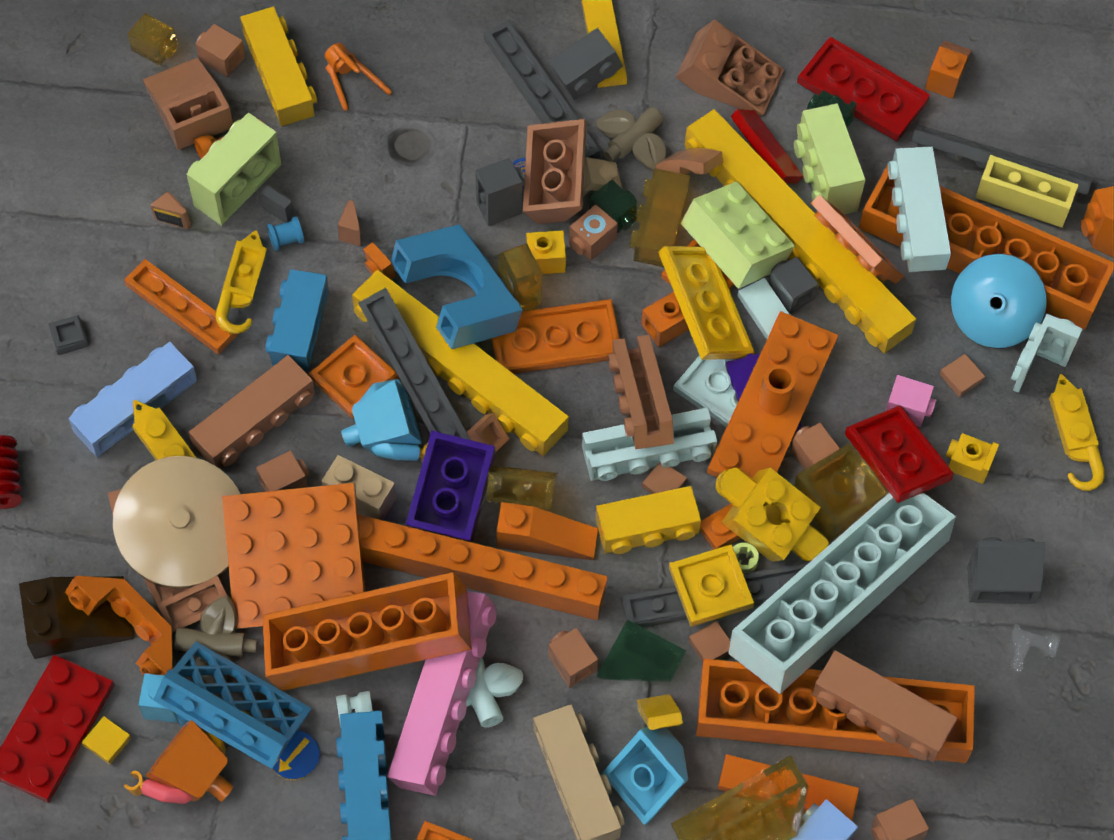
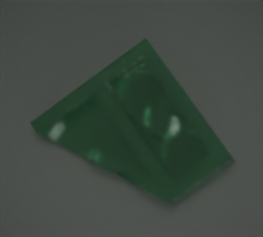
M627 619L599 670L597 678L601 680L671 682L686 654V650Z

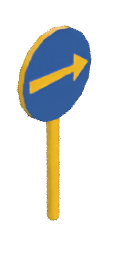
M297 731L272 769L277 775L287 780L306 778L315 770L319 763L320 752L317 742L311 735L303 731Z

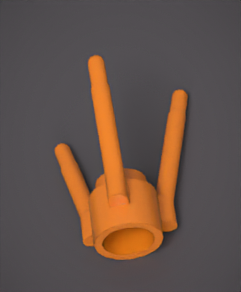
M343 43L333 44L325 52V59L329 63L325 69L332 79L344 111L348 110V104L337 76L338 72L340 74H347L351 70L355 73L361 71L386 94H392V90L364 66L353 53H350Z

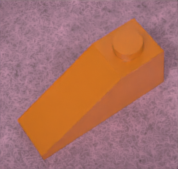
M501 502L497 526V548L594 561L598 528L534 506Z

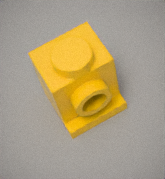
M962 433L959 441L952 439L945 457L951 459L949 467L955 474L983 484L999 444L995 442L989 444Z

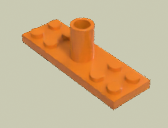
M782 311L779 312L708 466L707 474L718 477L723 471L734 467L740 468L751 478L755 476L757 471L766 468H772L778 473L834 348L838 334Z

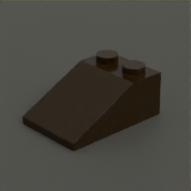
M91 576L124 579V576ZM48 577L19 583L26 640L34 659L134 639L132 624L125 617L117 615L108 600L102 603L89 616L83 610L75 608L65 593L75 577Z

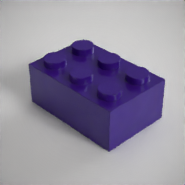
M431 430L406 526L473 542L496 456L495 446Z

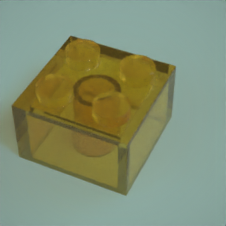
M850 443L798 473L794 483V487L821 507L813 519L829 540L844 533L888 494Z

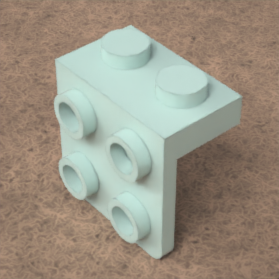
M1046 314L1042 324L1036 322L1011 377L1012 380L1016 381L1013 391L1019 393L1036 355L1066 367L1082 328L1076 326L1070 320L1059 319L1050 314Z

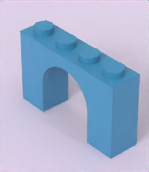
M460 224L396 240L391 263L405 284L432 276H450L465 282L475 292L476 296L442 306L436 328L451 349L516 331L523 310L520 303L514 299L506 288L504 281L498 277L490 266L488 259L481 254L471 236L465 232Z

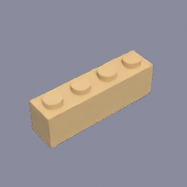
M572 704L534 717V733L576 839L616 840L620 838L621 826L625 825L624 818L619 806H612L608 795L612 794L611 786L607 776L599 774L596 766L599 763V757L594 744L588 745L583 733L587 732V728L581 713L575 714Z

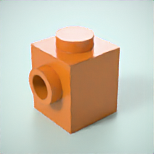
M674 292L642 309L641 325L658 347L689 330Z

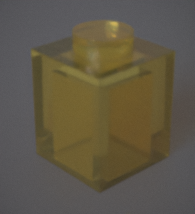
M144 13L127 33L131 50L159 66L167 58H171L174 55L178 46L174 28L147 13Z

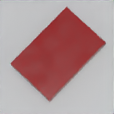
M900 405L846 427V437L897 503L953 479L954 472Z

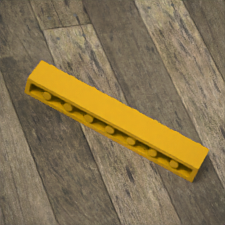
M376 270L352 294L354 313L362 321L367 322L358 302L386 288L435 377H442L447 381L452 391L469 398L479 412L486 414V412L488 414L494 413L504 431L507 433L511 431L518 436L521 443L532 452L536 450L544 456L568 431V415L474 343L451 349L436 328L439 316L379 270Z

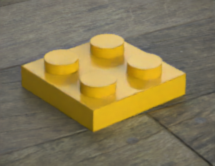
M732 544L669 563V571L690 627L753 608L754 601Z

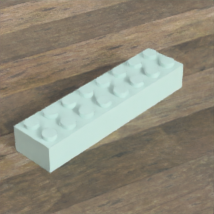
M888 493L732 630L728 654L781 694L950 540L956 516L924 493L897 503L892 495Z

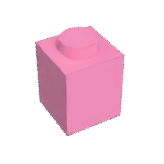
M897 375L886 411L900 405L915 425L921 427L924 416L931 418L936 399L930 398L934 386Z

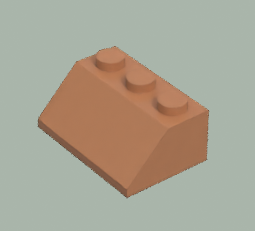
M585 119L528 125L523 212L537 224L565 222L582 209L587 127Z

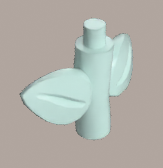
M480 658L476 670V683L470 689L466 706L472 705L480 725L487 728L503 721V715L494 697H505L515 693L522 683L523 672L505 663H494L485 668L484 660Z

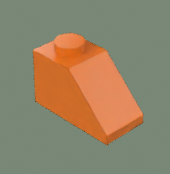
M944 41L940 45L930 68L925 89L953 99L972 50Z

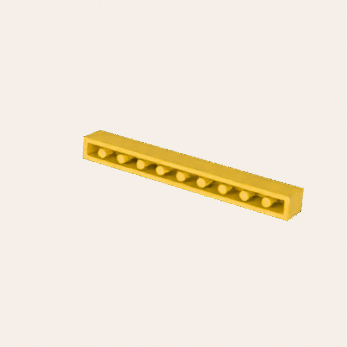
M715 109L686 127L684 143L686 149L706 148L722 152L723 163L710 170L708 174L716 177L724 186L737 181L795 245L788 258L791 260L797 257L823 289L826 298L831 303H836L844 311L847 320L851 324L857 325L865 333L867 341L872 346L878 347L885 354L912 334L916 318L876 276L867 271L856 260L857 256L849 249L847 250L835 238L836 235L814 216L815 213Z

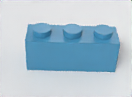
M290 269L288 279L282 280L279 294L282 302L281 306L276 307L274 310L273 326H275L273 335H268L265 348L266 353L270 354L272 366L289 355L304 371L309 372L329 292L327 275Z

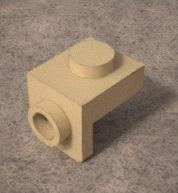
M589 157L585 158L583 197L590 190L616 194L622 189L616 162Z

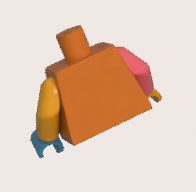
M176 714V717L182 728L145 776L149 779L146 780L138 771H132L130 774L134 778L139 779L138 784L133 787L124 784V787L132 795L139 796L143 794L160 802L186 804L190 801L200 800L206 791L222 802L234 787V785L219 775L228 763V759L225 756L226 747L224 741L200 728L192 720L188 721Z

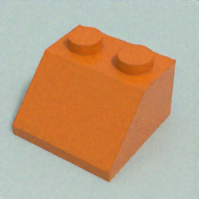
M1114 186L1094 191L1091 201L1087 205L1084 218L1081 220L1082 233L1085 237L1089 238L1092 248L1114 258Z

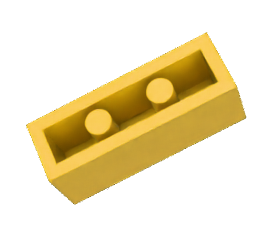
M691 486L596 506L595 520L604 554L611 552L623 554L634 547L644 545L648 548L656 547L664 541L672 539L684 541L693 538L700 531L701 518Z

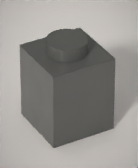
M797 257L788 262L782 261L771 270L769 285L790 314L815 299L818 283Z

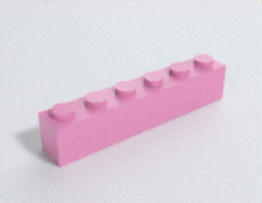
M467 591L472 650L425 660L387 778L400 789L436 796L439 786L445 780L446 763L449 754L453 752L456 746V732L460 721L464 719L466 714V701L470 689L476 683L478 663L486 652V639L489 629L496 621V606L486 594Z

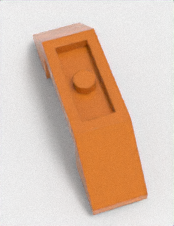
M78 575L72 579L65 593L75 608L83 610L89 616L102 603L108 600L113 611L120 617H125L134 626L135 632L141 639L152 644L136 662L143 676L145 673L165 675L169 669L172 670V626L125 579Z

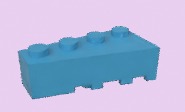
M382 711L340 714L341 737H336L337 756L338 758L343 757L344 770H338L339 790H345L346 803H340L341 824H347L348 836H342V840H392Z

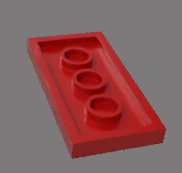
M831 36L797 78V83L832 104L838 103L840 109L896 142L899 141L930 99L929 93Z
M53 655L0 747V782L50 803L79 751L82 741L88 735L115 686L113 680Z

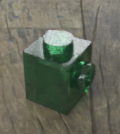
M614 180L609 181L590 196L589 209L595 204L618 223L617 233L622 229L624 231L628 230L637 219V200L630 191H624Z

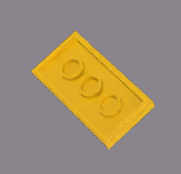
M664 246L658 253L701 360L739 359L747 357V354L750 353L755 354L721 269L706 253L705 248Z

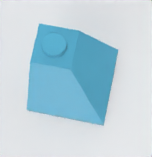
M648 727L640 729L601 773L607 776L610 785L644 825H647L688 781L683 746L667 728L650 730Z

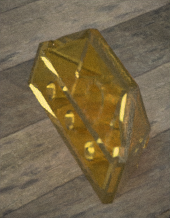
M789 755L671 823V826L679 840H791L798 836L809 786L792 755Z

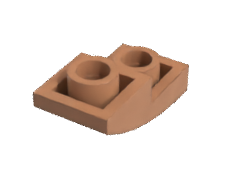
M706 148L681 150L656 164V170L667 173L675 178L684 177L690 171L695 174L704 175L723 163L722 152Z

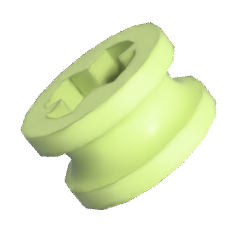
M749 543L736 544L733 550L737 559L741 553L746 554V558L751 557L748 565H741V560L739 561L742 573L754 572L759 560L757 549Z

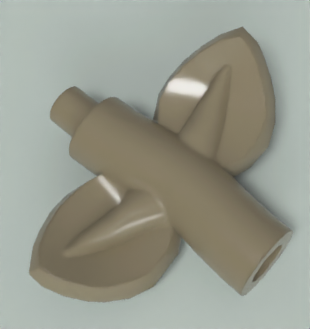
M649 107L637 120L626 110L620 109L601 116L596 122L597 127L601 133L612 138L608 143L609 149L604 152V157L612 162L616 158H624L633 151L634 156L641 164L652 171L660 173V171L656 170V164L665 160L666 150L662 139L653 134L664 122L660 111L655 107Z
M222 596L210 603L201 614L200 628L202 632L187 628H177L175 651L187 652L196 641L231 661L230 656L242 657L244 652L256 653L258 640L246 639L245 633H234L238 624L237 611L229 596ZM200 657L197 658V666H209L207 661ZM213 675L201 676L204 684L216 683ZM223 675L225 682H227L230 675Z

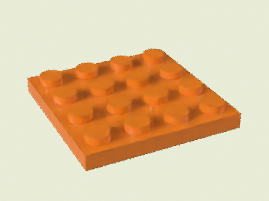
M355 483L222 496L231 599L237 611V629L263 626V615L366 592Z

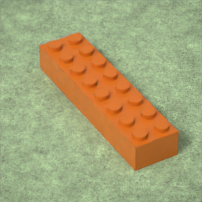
M887 165L863 209L859 229L901 247V242L904 241L903 233H898L896 225L899 209L898 206L893 205L892 189L895 188L894 180H890L888 177ZM939 185L951 251L947 265L948 269L960 274L973 261L991 254H1007L1018 257L1031 265L1043 281L1047 297L1045 312L1059 319L1070 320L1076 326L1084 330L1086 329L1114 271V262Z
M703 659L700 674L696 736L916 758L909 753L908 748L897 742L889 743L879 737L874 729L866 725H856L847 718V714L836 708L828 709L819 704L816 697L812 696V692L823 670L807 669L779 694L740 662ZM885 677L957 717L935 760L967 763L973 751L975 685Z

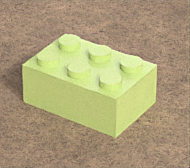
M838 103L804 110L801 122L797 124L798 138L794 141V151L797 158H801L803 161L804 180L806 183L811 184L813 190L811 192L812 201L820 194L844 214L858 212L865 177Z
M249 112L241 120L235 121L229 132L221 140L215 141L211 145L209 152L200 161H195L188 170L187 179L194 207L222 226L282 165L276 131Z
M737 181L694 198L681 222V225L701 247L705 248L706 253L738 289L771 275L773 267L782 261H787L795 247L790 239Z

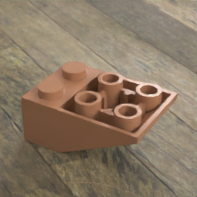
M714 19L696 33L675 78L700 95L739 109L755 110L758 116H763L785 69Z
M198 58L142 79L177 150L194 144L193 139L202 135L214 136L231 128L233 122L230 107L219 86Z

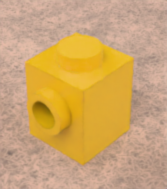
M563 230L526 233V245H520L521 263H527L528 275L565 273L566 253Z

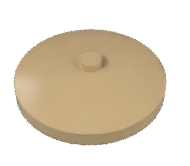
M171 456L145 465L126 482L115 503L113 531L122 557L144 579L169 588H190L216 575L219 576L229 567L222 496L238 495L240 492L226 473L215 465L198 458Z

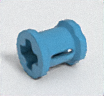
M297 216L292 217L289 222L275 226L267 224L269 239L274 251L279 250L280 246L294 242L304 243L302 228Z

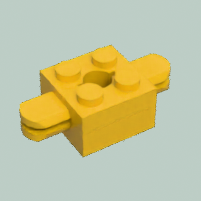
M735 467L725 470L718 475L715 484L717 492L733 504L721 523L745 542L753 545L759 553L771 562L785 560L790 551L794 552L804 561H812L828 547V539L810 525V522L821 507L772 468L757 471L753 478L740 468Z

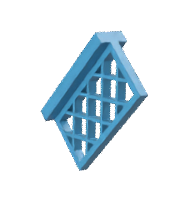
M196 641L172 670L169 669L164 675L153 699L186 720H192L200 728L271 769L275 766L281 753L312 709ZM196 655L208 662L209 666H197L193 657ZM213 675L216 683L204 684L201 676ZM223 675L233 676L237 679L238 683H226ZM182 676H192L194 683ZM243 692L246 701H233L230 693ZM252 692L264 694L267 700H255ZM212 693H221L223 700ZM288 708L299 716L285 717L281 709ZM272 709L275 718H263L260 710ZM241 710H250L253 717ZM270 727H280L282 734Z

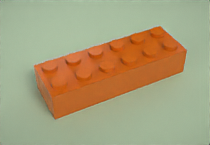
M454 572L263 615L265 677L281 691L472 650L467 590Z

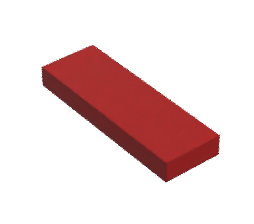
M737 109L731 115L732 120L757 154L785 183L797 184L804 177L755 110Z

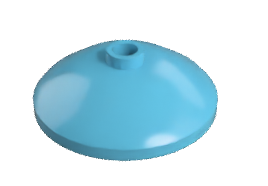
M991 254L970 263L956 279L951 295L953 316L961 331L974 342L992 348L1011 347L1029 338L1035 323L1041 324L1047 305L1045 286L1036 270L1024 260L1007 254ZM993 297L1001 298L1003 303L1001 308H994L991 305Z

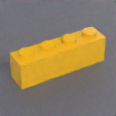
M274 6L240 16L244 38L280 127L315 116L313 104L317 103V97L313 87H307L305 80L308 79L303 63H297L295 57L298 56V52L293 39L288 40L286 37L288 28L284 17H278Z

